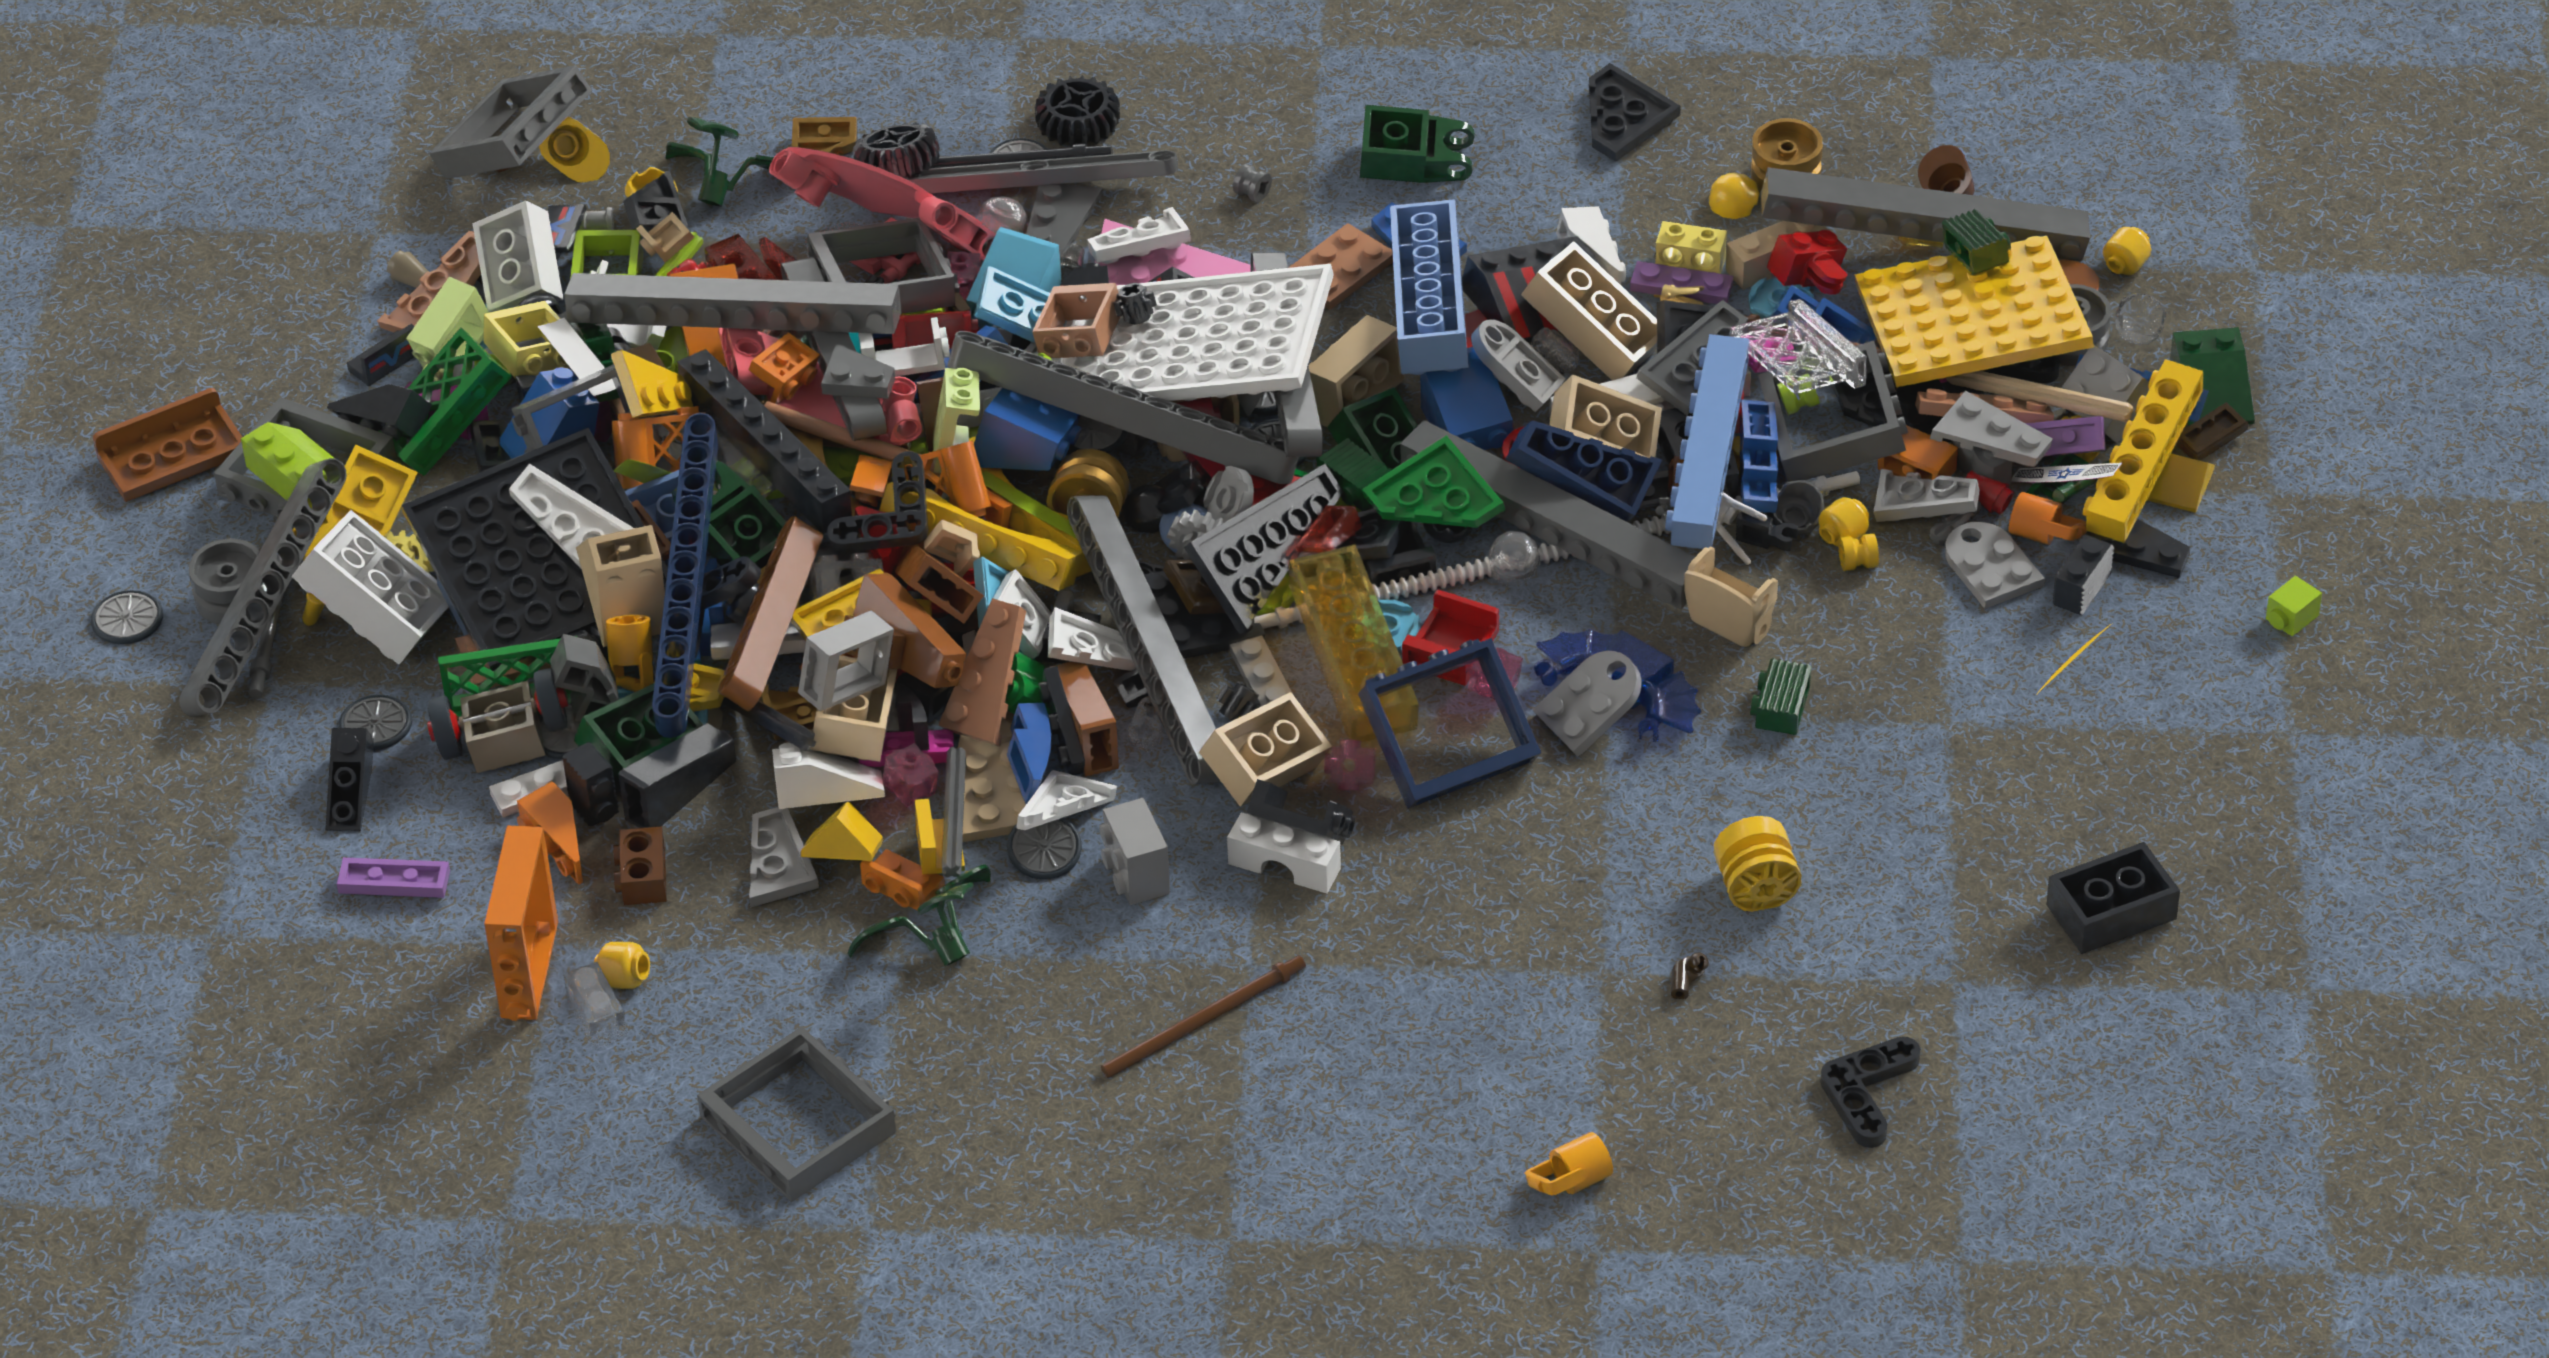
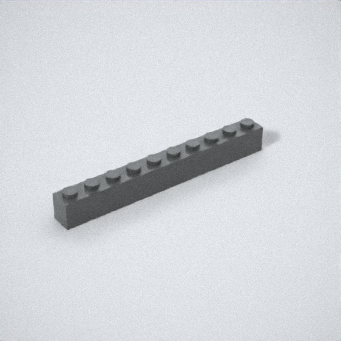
M1769 167L1767 168L1761 190L1762 218L1944 242L1943 220H1949L1950 217L1954 218L1956 215L1960 216L1962 213L1966 214L1968 211L1972 212L1973 209H1976L1985 218L1990 217L2000 233L2006 232L2011 243L2023 241L2032 236H2048L2057 258L2083 260L2090 240L2088 211Z
M573 273L564 293L567 321L569 323L895 334L901 315L899 284Z
M1425 420L1400 443L1402 464L1447 435L1503 501L1505 510L1495 517H1499L1517 526L1519 529L1545 540L1548 544L1554 545L1576 558L1600 568L1605 573L1611 574L1629 583L1631 586L1657 597L1664 603H1668L1680 610L1687 604L1684 592L1685 572L1695 556Z

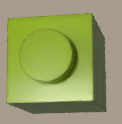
M2295 575L2268 597L2266 620L2274 628L2283 630L2293 637L2319 616L2322 592Z

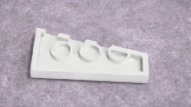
M531 464L526 467L509 488L510 496L580 568L581 565L576 547L586 539L634 529Z

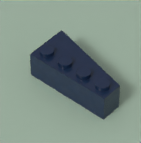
M1533 420L1519 431L1505 459L1522 470L1626 522L1636 515L1662 462V459L1651 456L1647 458L1635 454L1636 451L1626 448L1617 449L1604 445L1603 441L1593 438L1589 440L1574 436L1573 432Z

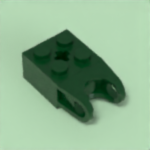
M1365 105L1359 178L1417 183L1466 180L1473 171L1472 161L1467 156L1454 152V150H1461L1473 144L1475 138L1474 129L1464 121L1429 115V110ZM1460 131L1466 133L1468 136L1465 138L1452 137L1451 134L1453 132ZM1462 165L1465 167V169L1462 171H1453L1449 168V166Z
M717 461L714 484L718 492L712 498L707 551L713 558H716L720 566L745 556L761 569L767 565L778 535L786 521L754 485L750 486L727 465ZM677 488L672 491L674 503H676Z

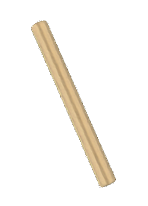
M1983 371L1946 377L1947 381L1952 385L2026 401L2043 402L2049 406L2102 416L2122 422L2131 420L2133 414V406L2127 402Z

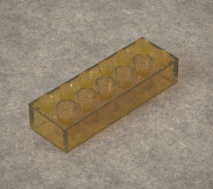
M1352 545L1289 560V587L1351 745L1377 739L1358 693L1366 685V680L1374 678L1379 673H1385L1386 677L1398 673L1396 669L1402 666L1403 663L1357 547ZM1412 685L1379 697L1394 735L1418 729L1419 703Z

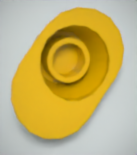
M567 117L539 145L541 155L547 162L576 182L584 183L598 180L606 173L610 164V153L603 140L571 117Z

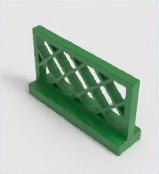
M461 327L408 387V389H412L417 394L422 393V397L432 404L429 412L437 411L429 420L428 412L421 429L407 445L406 437L401 436L400 440L393 439L398 456L423 476L428 473L512 376ZM466 341L465 355L456 356V350ZM480 360L479 363L472 369L473 361ZM463 364L462 375L453 377L454 366ZM444 368L443 380L434 382V375ZM458 385L450 395L451 386ZM441 389L440 400L431 402L432 391Z
M560 639L438 657L444 696H447L458 719L462 716L460 698L490 691L488 689L495 683L505 687L527 681L530 677L534 679V673L545 663L551 665L550 659ZM532 655L537 658L530 666L519 662L524 656ZM491 661L502 663L495 671L484 667L487 662ZM458 666L467 668L460 677L447 670V668ZM510 668L521 672L514 681L503 676ZM476 673L487 678L480 686L469 682ZM532 683V684H529V685H530V688H531V691H532V694H533V697H534V693H535L536 690H535V684ZM460 688L471 692L466 694L454 695ZM565 689L568 703L570 704V693L572 690Z

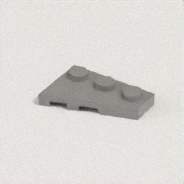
M1967 391L1961 395L1933 428L1930 439L1942 442L1943 438L1960 442V447L1972 450L1973 446L1990 450L1994 457L2030 467L2036 466L2050 449L2053 438Z
M1881 469L1874 506L1876 522L1977 511L1980 492L1977 479L1941 475L1934 480L1922 479L1920 473L1908 472L1906 477L1895 476L1892 470Z
M779 807L752 814L750 908L819 888L818 878L808 857H801V849L804 845L788 808L779 809Z

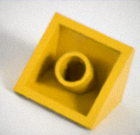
M2170 454L2147 501L2196 513L2215 465Z
M847 801L811 834L801 849V857L872 861L882 845L883 836Z

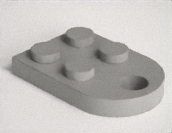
M1485 320L1472 333V345L1480 360L1493 372L1498 381L1506 384L1517 395L1520 402L1530 407L1534 412L1566 380L1508 325L1497 320Z
M1970 522L1958 526L1948 535L1945 546L1946 560L1984 609L2044 587L2045 578L2012 537L2001 527L1986 522ZM1973 536L1978 538L1979 541L1970 543L1964 541L1963 538Z
M1602 651L1583 661L1533 711L1576 756H1579L1634 705L1641 691L1639 670L1626 655L1620 652ZM1626 667V672L1622 678L1612 680V674L1617 668Z

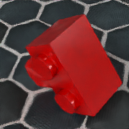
M1825 229L1778 235L1766 267L1783 286L1799 284L1802 287L1816 286L1822 293L1836 295L1841 292L1843 282L1847 277V273L1841 268V264L1848 248L1837 238L1835 233Z

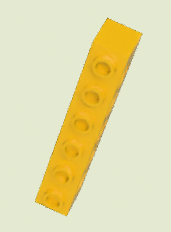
M2165 359L2160 370L2153 371L2147 395L2140 396L2134 420L2127 421L2123 430L2121 445H2115L2111 452L2109 463H2122L2113 476L2098 478L2096 483L2097 491L2094 497L2089 496L2084 504L2083 515L2086 516V531L2125 543L2203 392V371Z

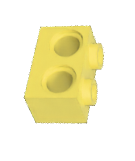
M1662 221L1656 241L1655 264L1721 274L1726 259L1727 231Z

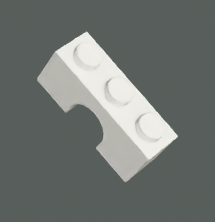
M1241 812L1227 836L1229 865L1261 874L1269 860L1278 861L1292 871L1294 884L1323 893H1328L1341 869L1340 841Z

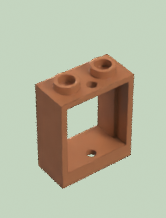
M1116 283L1053 286L1032 331L1038 353H1044L1050 358L1103 356L1121 317H1117L1113 302L1118 300ZM1094 319L1091 326L1063 327L1065 321Z

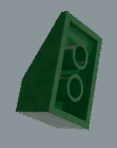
M2239 327L2173 332L2170 361L2203 371V389L2209 391L2199 419L2227 402L2248 424H2255L2246 352ZM2187 421V426H2190L2194 422Z
M1392 387L1342 408L1327 427L1337 444L1349 438L1350 442L1353 441L1364 452L1367 451L1369 455H1372L1374 459L1376 458L1383 466L1386 465L1387 469L1393 470L1401 465L1400 443L1418 424L1395 387Z
M655 683L583 716L575 735L574 742L578 747L587 742L592 743L613 767L616 791L620 790L618 773L621 770L703 726V723L689 707L687 727L681 735L673 738L660 735L656 730L652 706Z

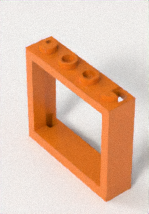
M507 825L484 923L500 1016L512 1021H517V1019L537 1020L558 925L543 827ZM507 929H516V932H509Z

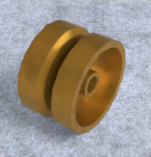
M1789 118L1772 120L1760 126L1752 137L1751 179L1756 182L1758 190H1762L1768 167L1821 174L1823 142L1819 131L1807 122Z
M1092 448L1076 450L1067 455L1058 466L1055 478L1048 491L1047 506L1055 512L1067 515V505L1071 497L1105 495L1108 497L1118 518L1129 489L1127 472L1116 458L1104 451Z

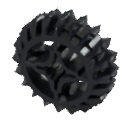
M1082 75L1076 79L1069 76L1068 80L1057 78L1056 84H1047L1046 90H1041L1039 97L1036 99L1035 121L1037 127L1041 130V135H1047L1049 142L1057 139L1060 146L1066 142H1069L1072 148L1076 143L1087 144L1088 141L1098 144L1100 138L1108 139L1109 133L1115 132L1116 126L1119 124L1120 102L1118 96L1114 93L1112 87H1107L1106 81L1097 82L1095 77L1085 79Z
M905 122L900 125L894 123L892 126H883L879 130H872L870 134H864L861 139H858L853 147V157L855 160L879 167L902 178H910L911 175L921 174L923 170H929L931 165L938 162L937 159L940 157L939 142L933 128H929L925 124L919 125L916 122L913 124Z

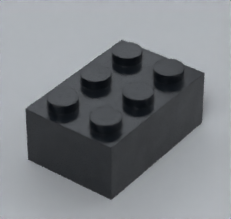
M2142 842L2049 876L2046 905L2080 953L2084 954L2176 920L2180 889L2146 843Z

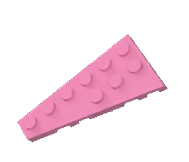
M1105 219L1101 234L1119 227L1130 229L1132 227ZM1183 243L1175 249L1160 248L1151 250L1149 254L1144 256L1129 255L1119 258L1114 263H1098L1100 266L1107 265L1109 283H1116V286L1131 283H1147L1172 266L1195 278L1250 272L1249 264Z

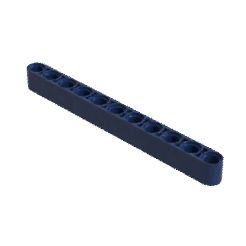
M704 413L690 416L684 425L652 702L656 730L660 735L667 738L681 735L686 730L688 722L718 453L715 421L710 415Z

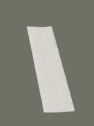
M565 318L537 326L579 379L604 369V366ZM610 379L588 390L593 396L615 390L616 387L613 380Z

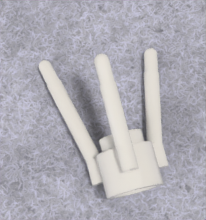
M1723 492L1716 530L1742 561L1749 565L1751 564L1750 558L1723 527L1722 523L1725 522L1730 525L1740 511L1761 521H1766L1767 516L1734 500Z

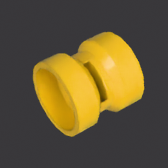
M1875 534L1862 535L1860 540L1853 539L1850 536L1839 537V559L1843 571L1855 570L1861 564L1866 568L1878 567L1879 551Z

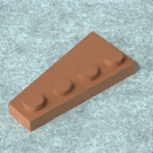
M468 231L440 259L442 264L437 269L431 272L427 271L419 279L421 284L410 295L405 293L396 302L398 307L390 315L384 313L377 320L380 328L396 332L410 324L415 326L449 277L474 286L481 275L474 232Z
M1927 389V392H1917L1915 405L1919 414L1944 416L1964 392L1947 393L1940 389ZM1971 393L2023 423L2054 421V414L2046 403L2033 400L2026 401L2003 395Z
M992 598L964 663L963 673L959 679L958 686L954 687L938 726L951 730L953 733L1000 747L1002 735L999 733L1001 720L1006 719L1008 704L1005 703L1008 685L1013 683L1014 671L1011 668L1014 655L1019 652L1026 610L1020 606Z

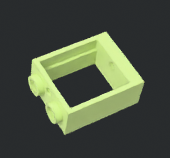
M449 277L408 335L407 340L413 349L412 353L419 360L423 368L422 371L460 327L467 331L479 344L484 339V314L489 312L475 287ZM466 341L456 350V356L465 355ZM444 368L434 375V381L443 380Z

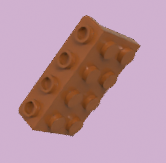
M208 388L98 431L93 435V442L97 459L124 501L127 502L221 465L239 445L242 435L222 407L216 389Z

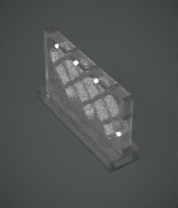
M1801 299L1790 301L1787 313L1730 328V337L1750 339L1749 354L1794 394L1846 381L1853 388L1866 385V355ZM1785 325L1788 327V329L1778 328ZM1768 337L1780 338V339H1783V340L1770 339V338H1768ZM1761 348L1773 349L1776 351L1763 350ZM1784 351L1794 352V353H1799V354L1784 353ZM1778 362H1780V363H1787V364H1793V365L1791 366V365L1778 364ZM1800 366L1815 367V369L1805 368V367H1800ZM1794 377H1800V378H1806V379L1797 381Z

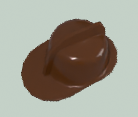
M1953 145L1938 146L1929 151L1921 160L1918 168V178L1923 189L1967 195L1974 194V181L1965 155L1958 147Z

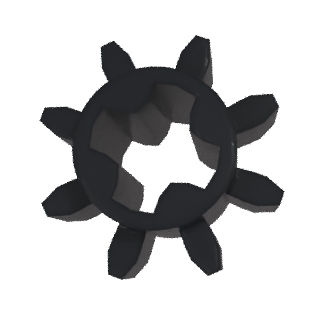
M1131 283L1123 286L1117 294L1118 300L1113 302L1117 317L1123 316L1124 322L1127 321L1133 325L1148 321L1151 314L1154 313L1152 307L1157 305L1153 291L1148 292L1146 286L1140 283Z
M1239 681L1232 688L1225 684L1217 697L1219 702L1223 704L1219 712L1233 721L1260 707L1256 703L1259 694Z

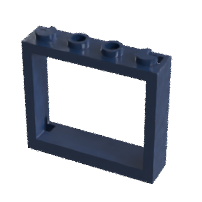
M1492 638L1482 642L1479 639L1466 641L1459 646L1460 650L1450 654L1447 649L1441 650L1429 656L1428 662L1417 665L1416 661L1406 663L1396 669L1398 673L1388 677L1385 676V673H1379L1374 678L1366 680V685L1358 693L1408 809L1531 763L1541 754V750ZM1479 661L1516 748L1416 785L1379 697Z

